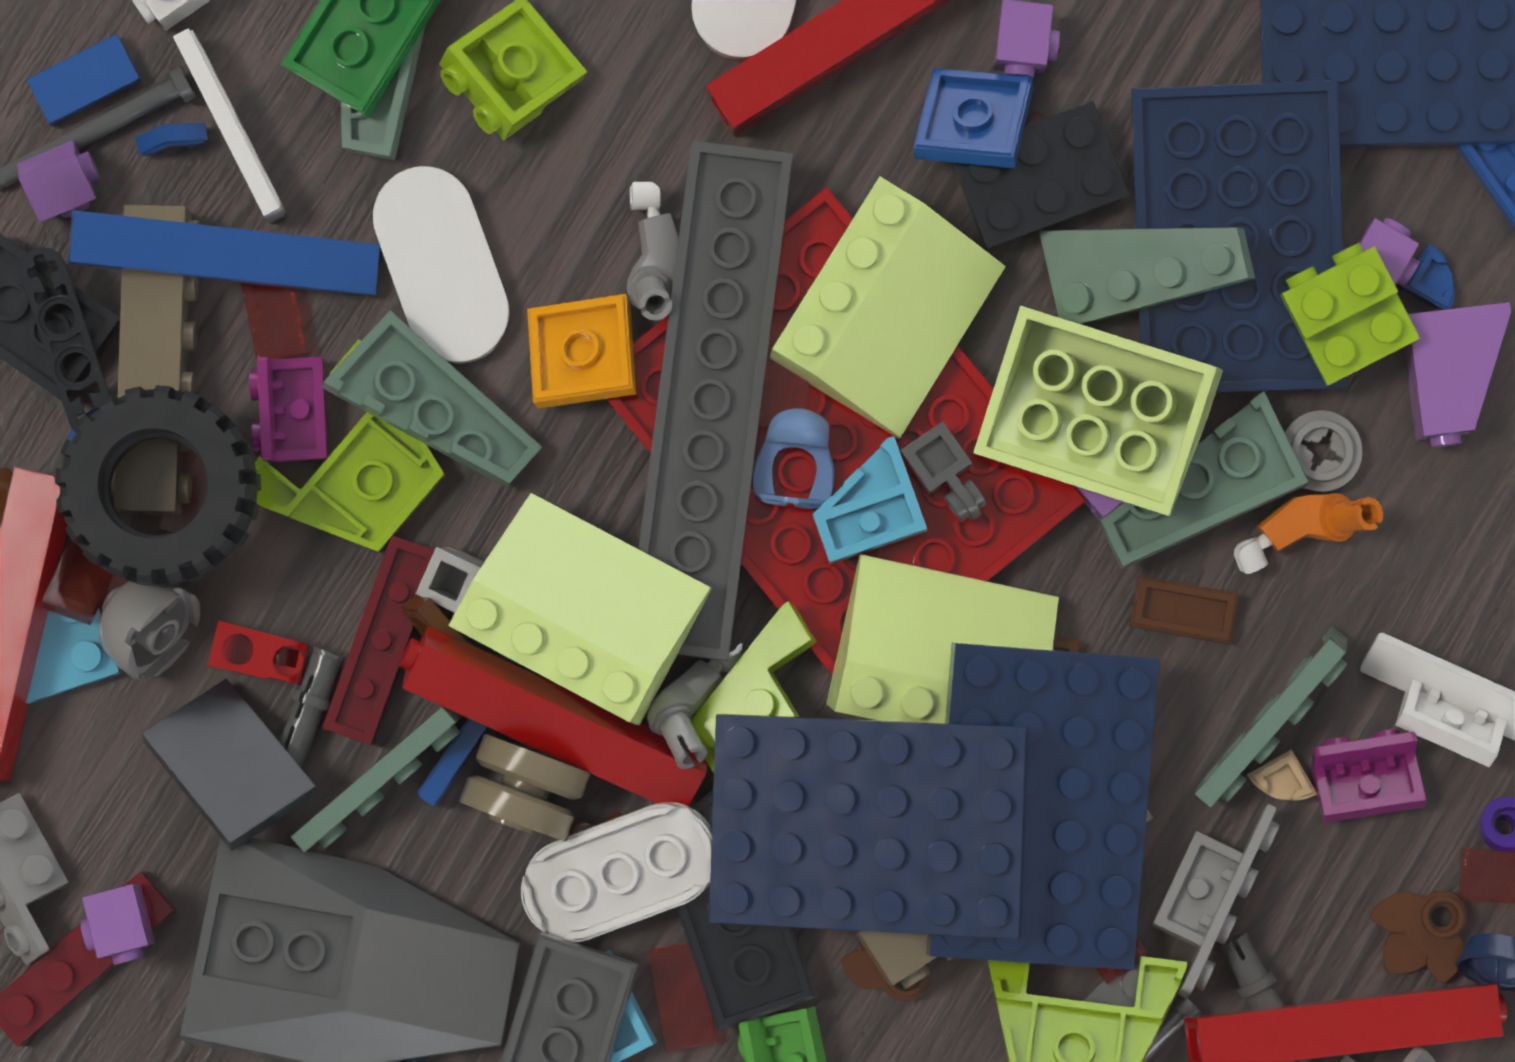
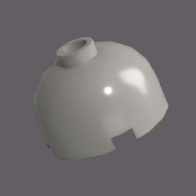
M127 582L123 586L112 590L103 602L99 639L108 657L122 671L136 680H140V674H144L149 679H152L171 667L186 650L190 641L180 638L187 630L189 623L196 627L198 626L201 604L193 593L178 583L174 587H160Z

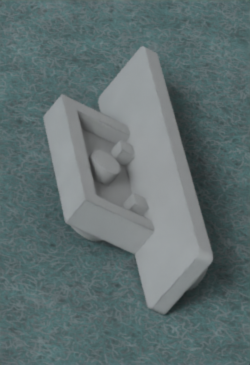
M18 793L0 802V920L5 927L4 937L8 947L16 956H21L23 962L28 965L48 952L49 947L26 906L64 887L69 882L21 794Z
M1270 804L1264 807L1243 853L1197 831L1187 848L1151 925L1198 948L1177 993L1186 999L1194 988L1203 991L1216 963L1207 958L1215 941L1223 945L1227 941L1237 919L1236 916L1229 913L1237 895L1243 898L1247 897L1258 874V870L1250 867L1258 849L1264 852L1269 850L1280 824L1271 821L1276 812V807Z

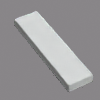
M189 28L174 35L173 38L263 216L270 224L284 217L286 210L198 37Z

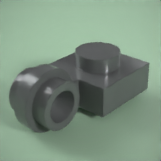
M943 421L900 450V454L929 495L945 484L948 485L951 492L944 496V499L960 522L968 517L973 521L981 515L980 509L987 505L981 492L970 479L962 484L957 477L972 466V462Z

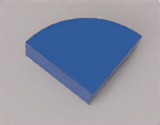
M205 123L162 124L136 137V144L139 155L152 156L164 154L163 149L169 146H187V149L204 144L208 137Z
M1428 244L1419 258L1420 262L1415 272L1402 290L1438 310L1451 309L1455 297L1451 270L1444 255L1433 245Z

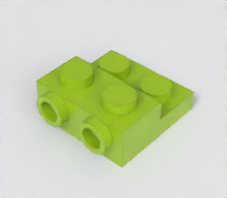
M527 0L513 1L447 47L439 63L443 68L441 70V78L447 89L457 96L464 93L475 107L473 109V116L479 127L488 134L496 132L503 141L541 115L545 106L582 81L587 73V70Z
M1359 242L1333 255L1332 258L1336 266L1319 275L1314 266L1287 279L1286 282L1290 290L1280 294L1326 386L1420 339L1397 294L1398 290L1375 246L1364 251Z

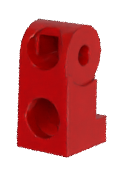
M218 621L208 667L301 685L310 645Z

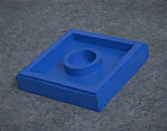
M933 68L913 146L915 159L1015 168L1034 90L1033 77Z

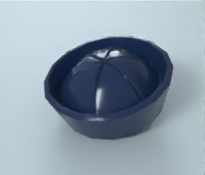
M1494 933L1471 936L1455 961L1458 972L1478 984H1497L1500 990L1515 991V937Z

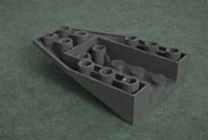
M220 838L180 1036L186 1044L289 1062H397L501 1046L520 943L377 866L308 850L303 852L299 848L255 838L249 839L231 851Z

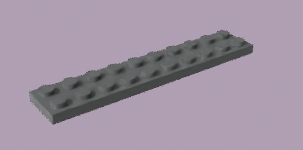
M692 140L671 295L672 308L667 325L639 550L712 588L677 655L728 662L793 153Z

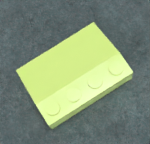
M879 176L775 343L769 359L900 439L1006 266L926 204Z
M1020 306L973 453L1170 516L1208 419L1223 370L1209 364Z
M530 493L473 578L448 626L620 718L640 726L712 588Z
M860 554L826 704L835 712L873 720L945 723L952 642L1053 650L1059 597Z

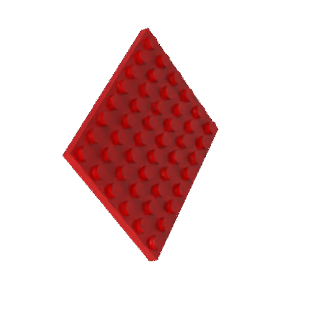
M826 187L784 222L754 463L766 439L769 424L775 415L793 408L813 411L822 416L829 424V451L835 472L834 486L831 494L833 496L853 472L860 468L887 438L894 435L769 359L775 343L853 220ZM669 315L633 343L637 394L606 399L650 454ZM958 345L901 438L895 437L900 451L943 421L972 462V466L957 476L962 484L970 479L981 492L987 505L980 509L981 515L973 521L968 517L960 522L944 499V496L951 492L948 485L945 484L929 495L902 457L927 531L863 553V555L989 581L1086 500L1071 484L973 453L993 388ZM788 447L778 451L772 467L775 495L803 499L809 498L815 481L817 466L815 459L808 451L798 447ZM752 473L741 565L778 610L786 602L795 605L817 642L809 649L828 672L833 675L859 555L830 565L813 519V513L817 509L798 508L793 504L778 506L761 502L754 493Z

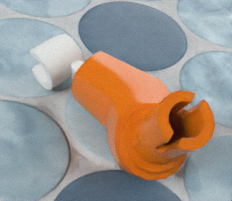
M1337 493L1291 498L1257 525L1261 533L1258 538H1250L1236 545L1234 557L1240 571L1250 574L1268 565L1262 549L1269 546L1279 553L1305 537L1328 542L1346 541L1353 536L1355 531L1377 529L1378 526L1375 523L1379 524L1383 520L1382 506L1375 498L1365 497L1351 501L1346 496Z

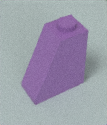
M1510 302L1408 314L1420 339L1404 347L1416 441L1430 439L1431 448L1462 444L1461 435H1467L1475 430L1511 314Z

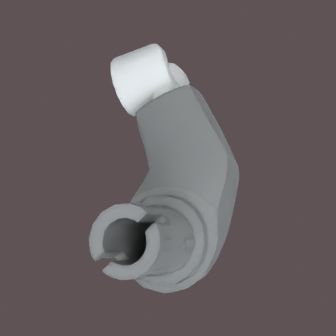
M633 182L629 189L630 209L647 210V219L638 222L642 255L628 276L627 295L632 305L642 310L641 313L644 317L656 321L665 318L672 308L671 295L679 237L671 213L660 215L659 187L653 182Z
M742 643L729 653L728 662L712 659L708 663L701 659L696 661L659 692L647 711V722L650 730L656 734L663 735L677 766L681 769L695 766L687 748L691 753H694L699 763L708 754L705 745L702 744L691 723V719L722 682L723 679L719 673L730 672L741 658Z

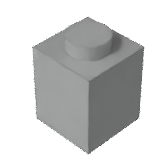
M436 547L415 594L430 598L434 603L455 613L484 561L455 547Z

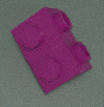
M268 356L257 357V370H250L249 389L251 400H259L260 421H252L251 436L253 450L261 451V457L264 461L268 463L321 461L329 457L326 390L320 387L326 380L325 359L323 357L272 360Z
M1395 729L1384 730L1374 734L1369 739L1351 741L1349 738L1339 737L1327 740L1320 746L1315 747L1311 761V771L1323 823L1424 808L1426 796L1415 754L1417 747L1415 732L1401 733V731Z

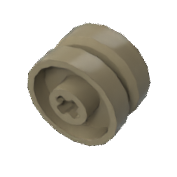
M484 734L476 760L481 766L504 774L501 783H497L478 775L468 777L459 802L489 814V819L531 835L536 831L566 841L575 817L569 809L546 800L549 792L572 800L582 798L591 773Z

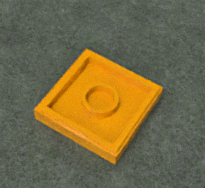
M626 294L527 309L533 403L537 409L637 394L630 300Z

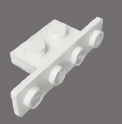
M1385 633L1377 635L1361 663L1360 671L1405 691L1395 726L1409 732H1415L1419 737L1490 768L1499 753L1503 736L1515 741V691Z

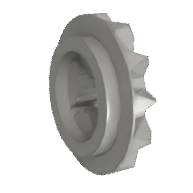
M1312 411L1298 417L1285 431V435L1308 480V484L1302 487L1303 489L1319 492L1335 490L1348 483L1358 471L1362 460V442L1355 427L1345 417L1331 411ZM1330 432L1328 450L1334 454L1335 458L1341 461L1325 459L1313 471L1311 470L1313 453L1307 450V446L1301 444V441L1306 444L1309 442L1317 444Z

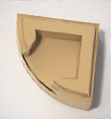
M1292 749L1245 775L1257 790L1274 799L1298 801L1317 795Z

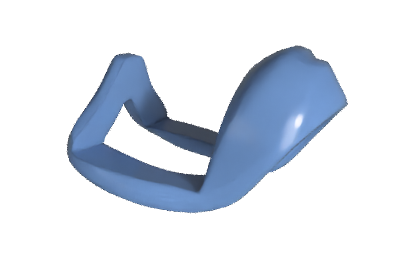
M800 408L788 409L775 415L769 424L766 439L754 463V493L763 503L778 506L793 504L798 508L817 509L831 496L834 486L835 472L829 451V424L822 416L813 411ZM798 447L808 451L815 459L817 472L808 499L775 495L772 467L774 458L781 449Z

